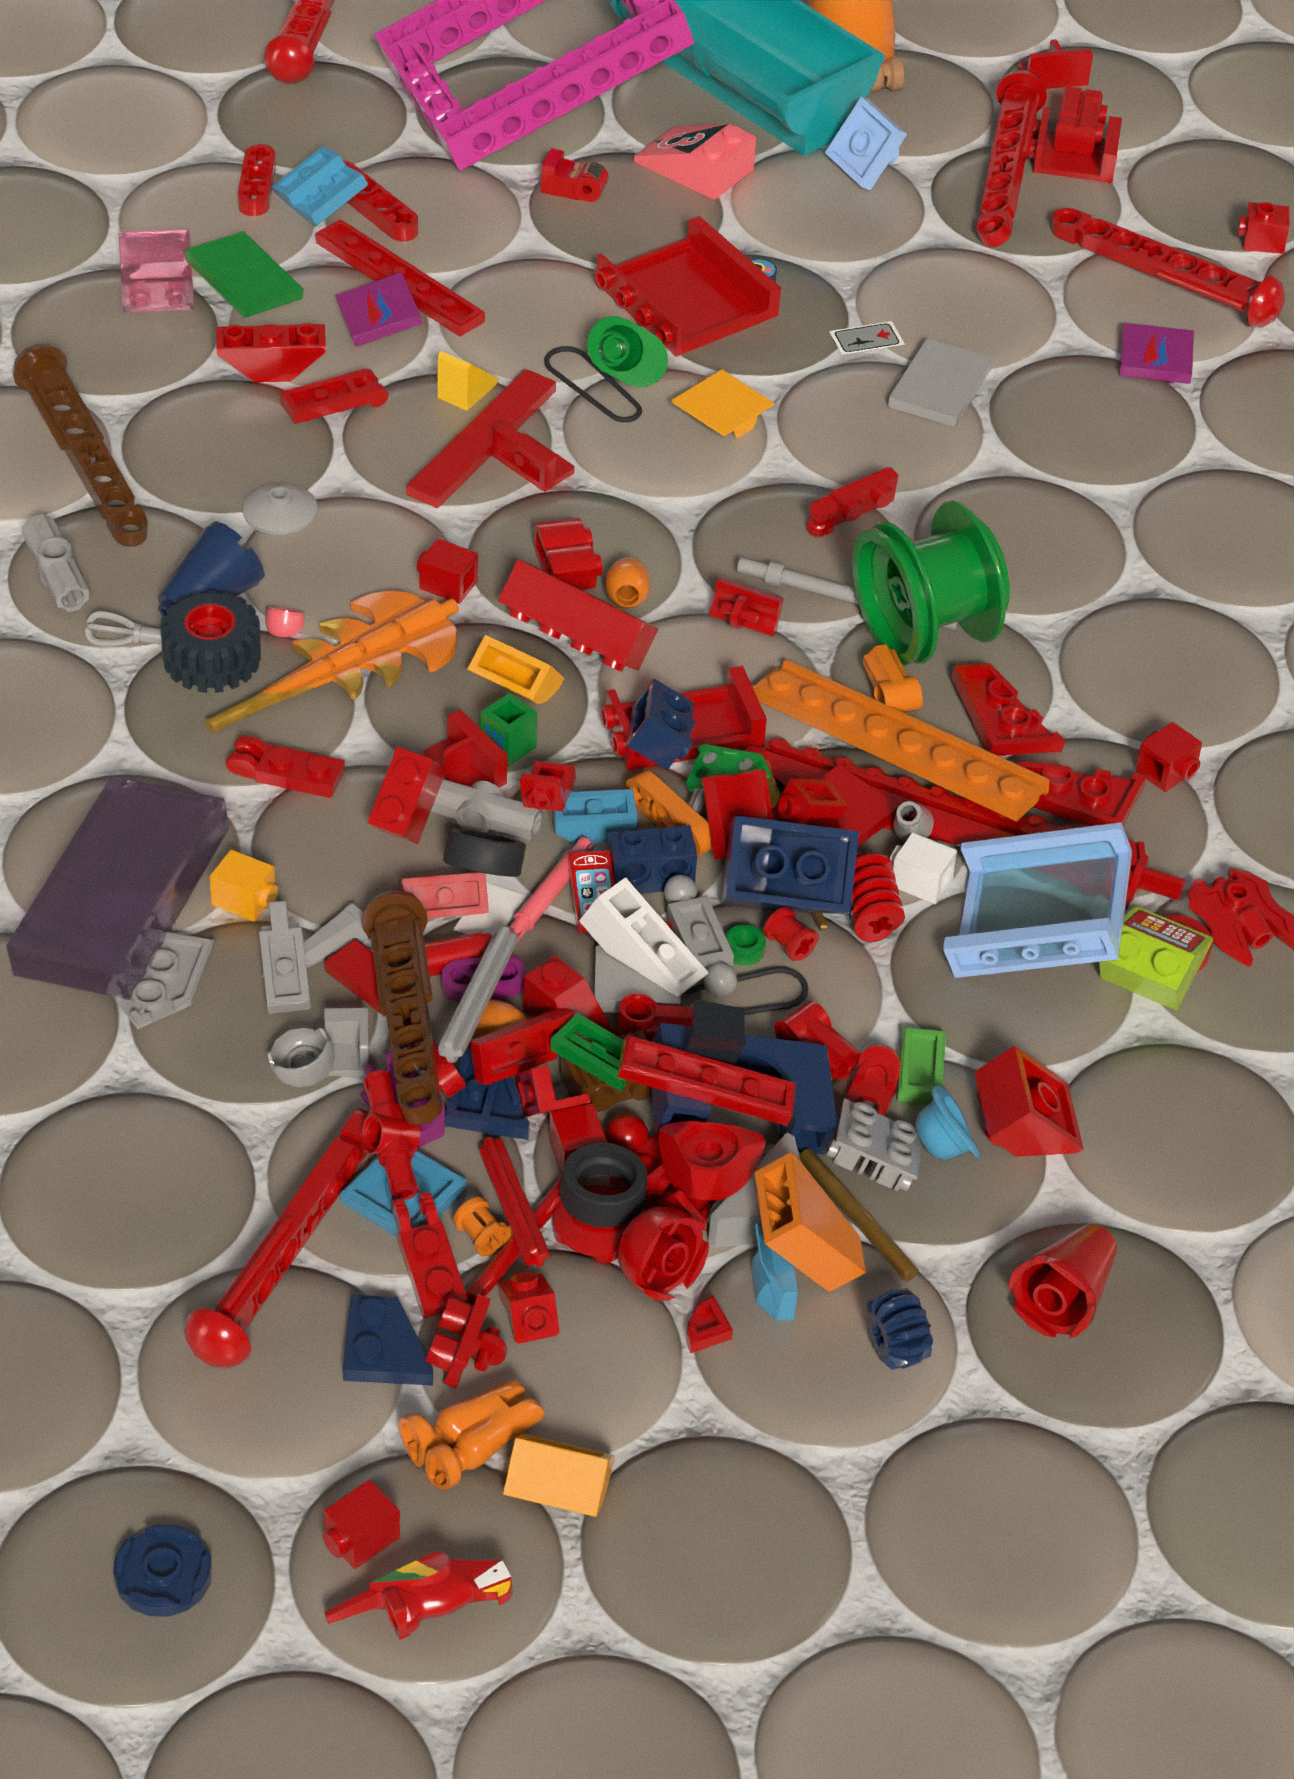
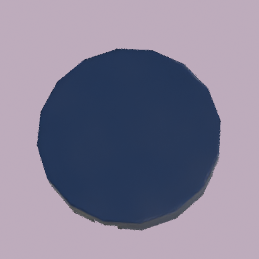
M177 1525L151 1526L145 1528V1533L135 1538L133 1534L123 1542L114 1560V1583L119 1597L132 1610L147 1616H173L188 1611L203 1599L211 1585L212 1558L208 1549L202 1544L201 1539L193 1531Z

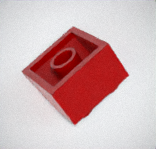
M1015 1045L974 1071L978 1087L976 1096L982 1106L985 1119L984 1132L993 1145L1001 1146L1016 1157L1074 1154L1084 1149L1068 1082Z

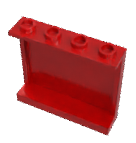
M701 216L688 220L687 238L623 263L614 265L602 253L597 255L595 281L598 287L613 298L620 308L627 311L641 327H644L647 331L658 337L675 357L779 316L781 287Z

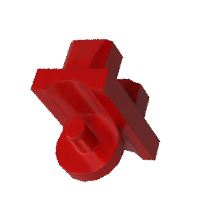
M720 577L716 580L715 597L709 615L730 622V626L740 629L745 627L773 637L777 632L784 598L770 592L766 593L749 587L747 584L738 581H731Z
M478 1294L473 1306L455 1299H448L438 1327L461 1335L458 1341L436 1332L425 1359L426 1362L448 1371L443 1384L457 1388L470 1357L475 1360L474 1367L479 1371H486L488 1366L499 1365L505 1360L508 1348L505 1342L499 1338L500 1331L495 1327H488L486 1332H480L491 1301L490 1298Z

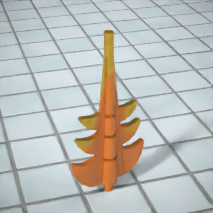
M393 590L371 593L351 601V610L367 616L374 623L368 625L360 620L350 618L320 622V633L334 638L340 644L333 646L319 639L294 640L292 642L293 651L304 656L310 662L246 700L207 718L205 722L208 730L211 733H215L258 711L332 681L342 687L350 699H356L362 692L363 679L361 670L364 668L377 673L385 681L386 687H391L400 679L403 673L401 653L404 652L422 660L428 667V672H435L446 665L457 652V630L455 625L447 619V617L459 611L456 601L451 598L441 604L435 599L426 602L412 593Z

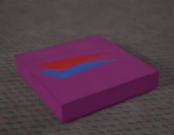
M402 272L335 295L355 347L423 324Z
M1124 323L1120 376L1190 384L1193 368L1194 330Z

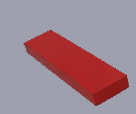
M626 1035L622 1044L618 1078L787 1126L793 1113L796 1083Z

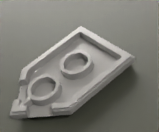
M132 926L108 985V992L137 1030L192 1005L213 950L214 940Z

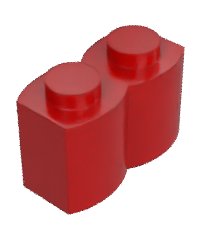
M580 518L535 523L534 547L539 564L543 570L581 590L596 588L597 576H602L603 566L600 554H594L593 537L590 528H585Z

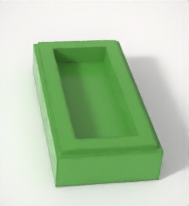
M903 1027L900 1057L901 1072L898 1083L897 1102L928 1105L933 1100V1087L943 1086L946 1031Z

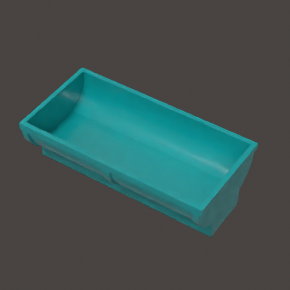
M610 0L612 10L622 20L634 18L621 0ZM674 0L684 12L694 44L661 61L805 156L833 141L860 97L866 98L878 77L880 66L884 63L885 54L800 0Z

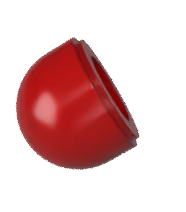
M621 1114L614 1117L608 1123L605 1137L607 1143L620 1145L635 1152L649 1140V1133L646 1124L641 1118L633 1114Z

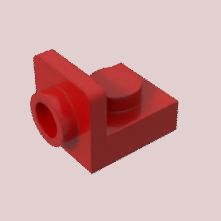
M790 778L774 807V812L782 822L806 824L809 818H841L848 805L828 779Z

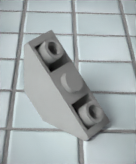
M787 1132L776 1145H768L763 1152L756 1171L790 1152L800 1160L795 1137ZM755 1172L745 1186L737 1193L725 1200H718L712 1206L707 1222L710 1223L708 1243L713 1247L757 1243L755 1224L762 1225Z

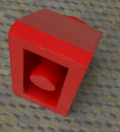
M554 955L524 976L523 1011L532 1018L558 1008H568L574 1010V1016L579 1013L613 1034V1030L586 979L558 956ZM561 1028L554 1030L553 1035H555ZM574 1032V1034H576V1035H578L579 1037L585 1039L586 1041L592 1043V1041L588 1040L587 1038L583 1037L582 1035L578 1034L577 1032Z

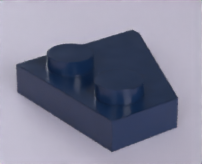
M465 1050L460 1060L458 1073L465 1082L466 1087L450 1097L445 1113V1126L528 1140L530 1123L528 1118L524 1117L520 1105V1095L516 1084L511 1080V1076L489 1085L476 1082L472 1051Z

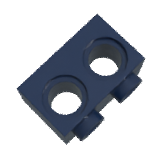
M654 678L632 707L627 746L668 770L676 759H684L693 744L690 734L695 725V720L692 718L694 702Z
M690 825L609 832L608 850H610L615 885L626 877L640 894L664 892L666 882L675 875H686L695 882L697 851Z

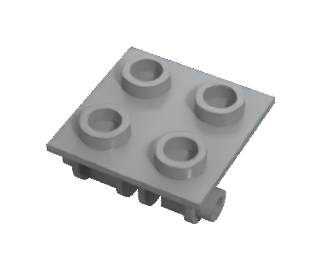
M844 1098L836 1140H831L825 1155L832 1158L833 1164H837L850 1171L854 1169L859 1157L862 1156L856 1169V1174L862 1175L868 1162L872 1160L874 1163L868 1175L869 1180L873 1181L883 1165L876 1182L896 1192L899 1188L907 1191L912 1180H916L918 1177L922 1142L915 1127L901 1120H891L878 1114L875 1109L865 1103H854Z

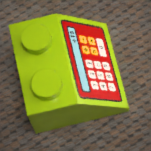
M1135 906L1123 919L1119 957L1117 960L1099 962L1100 978L1178 1011L1213 942V937Z

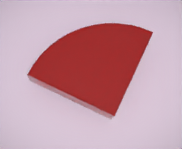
M714 1295L701 1301L689 1319L686 1343L690 1353L732 1339L733 1329Z

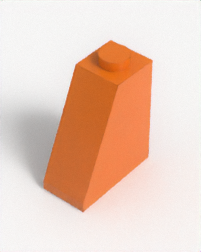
M790 1152L755 1171L765 1245L828 1292L866 1273L860 1236L796 1155Z

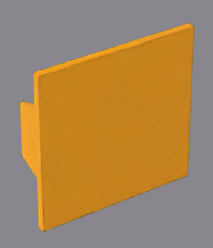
M722 369L672 399L674 405L720 435L726 436L733 431L736 439L755 427L758 415L774 406V402Z

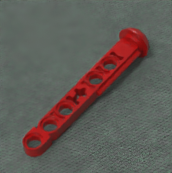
M298 0L296 4L292 5L278 37L272 39L266 45L264 51L266 69L275 80L285 84L299 83L311 74L314 66L313 53L332 14L330 9L334 0Z
M1027 70L1013 71L1005 75L998 83L996 90L1000 110L980 209L982 215L979 216L977 223V232L981 242L985 247L989 248L1002 245L1011 236L1013 228L1012 219L1015 217L1036 114L1045 105L1047 99L1044 82L1038 75Z
M1061 208L1052 215V233L1057 238L1072 244L1078 242L1084 249L1247 313L1248 323L1251 327L1263 328L1273 323L1283 309L1285 303L1283 284L1273 275H1269L1262 282H1259L1105 220L1092 218V215L1077 209ZM1061 223H1072V224H1071V225H1065V224H1061ZM1091 234H1100L1101 236H1092ZM1119 246H1131V247L1123 248V247H1119ZM1176 269H1188V271H1180ZM1208 280H1215V281H1219V282H1217V283H1210V282H1206V281H1208Z
M358 1108L352 1113L341 1129V1134L333 1140L214 1311L198 1309L188 1315L184 1334L187 1344L195 1357L209 1366L220 1368L237 1366L249 1358L252 1348L250 1340L245 1334L246 1329L352 1178L359 1163L361 1164L368 1154L364 1150L361 1141V1130L368 1116V1111Z

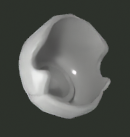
M303 1027L288 1030L275 1040L271 1051L267 1054L270 1067L275 1076L283 1084L295 1088L314 1086L325 1079L332 1070L335 1059L333 1044L322 1028L314 1030Z

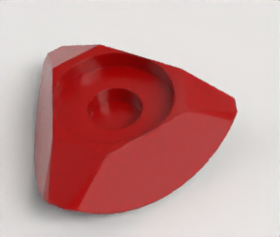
M684 1121L665 1124L659 1129L660 1153L669 1180L675 1189L681 1190L686 1197L700 1200H722L742 1189L756 1171L766 1143L762 1134L736 1125Z

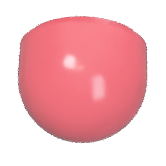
M269 606L266 611L265 625L267 630L275 636L290 637L302 630L305 614L298 610Z

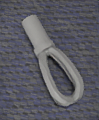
M97 611L92 613L86 621L85 635L91 643L98 646H121L131 642L162 644L160 628L134 624L129 619L117 614ZM97 618H105L122 623L130 629L93 624V622ZM92 631L129 636L113 640L97 639L93 636Z

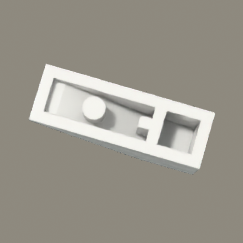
M626 877L597 897L579 920L606 953L677 997L709 973Z

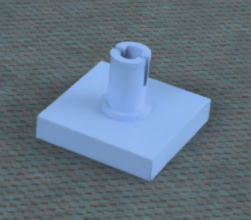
M861 96L825 151V154L862 188L871 191L886 166L897 160L899 156L898 148L907 136V133L874 103Z

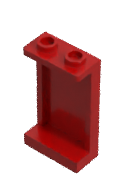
M743 665L728 668L727 685L680 693L694 702L692 718L695 720V725L690 734L693 744L688 754L682 760L676 759L674 763L697 759L700 754L698 748L704 744L745 751L748 746L764 747L767 718ZM611 689L606 691V705L601 706L600 712L603 727L611 730L614 754L622 757L627 771L659 766L627 746L632 707L636 701L621 703L616 690Z

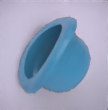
M934 1086L932 1089L933 1100L920 1111L915 1122L916 1132L928 1153L936 1159L950 1160L968 1152H972L976 1159H980L981 1153L953 1096L944 1086Z

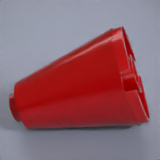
M1086 1224L1023 1260L1015 1268L1008 1283L1009 1292L1013 1289L1016 1303L1013 1306L1017 1314L1030 1328L1052 1338H1055L1057 1334L1070 1335L1068 1338L1077 1337L1088 1328L1094 1319L1117 1254V1243L1112 1234L1099 1225Z

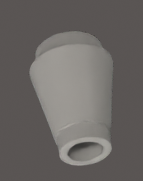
M911 801L902 803L898 807L893 819V828L896 835L905 842L912 832L927 838L931 834L934 825L931 812L925 806ZM913 813L917 814L913 821L904 820L906 816H911Z

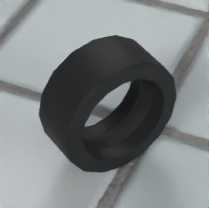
M453 828L448 831L443 861L451 866L496 876L517 877L521 875L526 844L502 835Z
M592 1143L579 1147L567 1157L562 1168L561 1203L571 1216L587 1225L594 1227H617L629 1223L640 1214L645 1203L648 1182L646 1166L640 1157L631 1150L613 1143ZM591 1175H609L626 1183L629 1189L616 1195H599L589 1192L580 1186L578 1182L582 1178Z

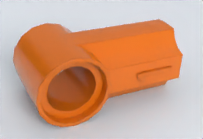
M886 644L874 646L868 654L864 655L863 668L874 687L875 700L903 713L922 709L923 696L919 680L916 676L907 675L895 650L889 649Z

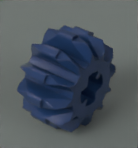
M908 1288L901 1290L893 1289L868 1301L865 1317L869 1325L868 1333L873 1341L872 1347L876 1348L879 1359L891 1370L897 1368L904 1369L931 1357V1346L933 1345V1338L930 1334L931 1324L927 1320L926 1310L921 1307L920 1299Z

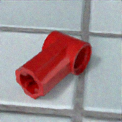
M640 993L627 995L620 1002L615 1035L619 1037L622 1034L627 1035L630 1031L635 1033L640 1029L645 1034L647 1040L652 1042L660 1023L691 1027V1007L657 1005L651 997Z
M815 1001L805 1003L777 1021L774 1025L777 1039L827 1045L832 1080L842 1081L847 1078L858 1064L861 1052L832 1028L828 1014Z

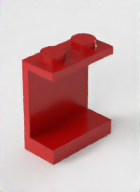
M1043 107L1041 120L1035 119L1028 158L1035 159L1033 172L1113 183L1122 117L1109 116L1106 138H1102L1101 144L1095 143L1093 153L1089 156L1075 154L1074 150L1070 153L1055 151L1053 147L1056 131L1047 130L1050 108Z

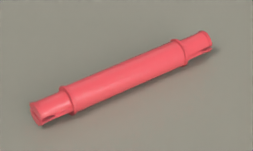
M580 837L573 848L563 854V857L528 901L514 915V921L509 926L510 932L517 933V944L527 930L530 931L534 928L536 922L570 881L569 853L591 852L593 850V844H590L591 841L589 839Z

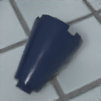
M218 521L213 522L205 527L158 595L160 603L158 606L159 612L162 616L166 615V609L170 605H176L177 599L182 596L186 598L191 597L190 593L199 591L202 594L207 593V590H216V593L222 594L225 591L232 593V597L235 598L254 588L265 576L263 565L252 548L245 552L237 543L242 537L235 530Z

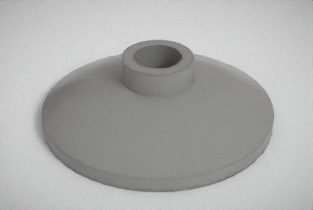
M272 483L261 486L247 495L242 506L245 521L252 528L271 535H288L299 532L310 526L318 513L315 497L305 488L289 483Z

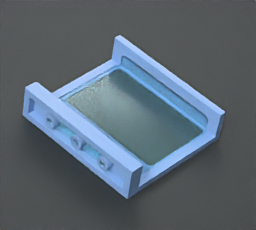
M1122 822L961 844V851L970 870L959 936L945 937L943 946L944 953L955 978L1118 959L1132 850Z

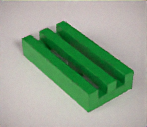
M579 1013L551 1038V1051L620 1092L626 1087L627 1080L617 1077L620 1060L607 1053L609 1051L615 1056L621 1057L622 1044L624 1042L621 1038ZM574 1032H577L578 1034L592 1041V1044L586 1041L585 1039L579 1037L578 1035L574 1034Z

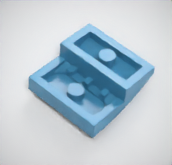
M322 146L271 187L289 207L304 219L317 226L364 189L368 183L363 174L346 166L338 153Z

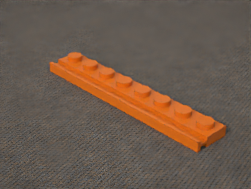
M787 659L783 661L782 668H775L753 686L760 703L1016 822L1039 801L1041 794L1046 795L1049 792L1050 779Z

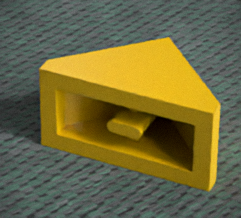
M440 351L438 355V398L468 411L495 387L499 378L443 351Z

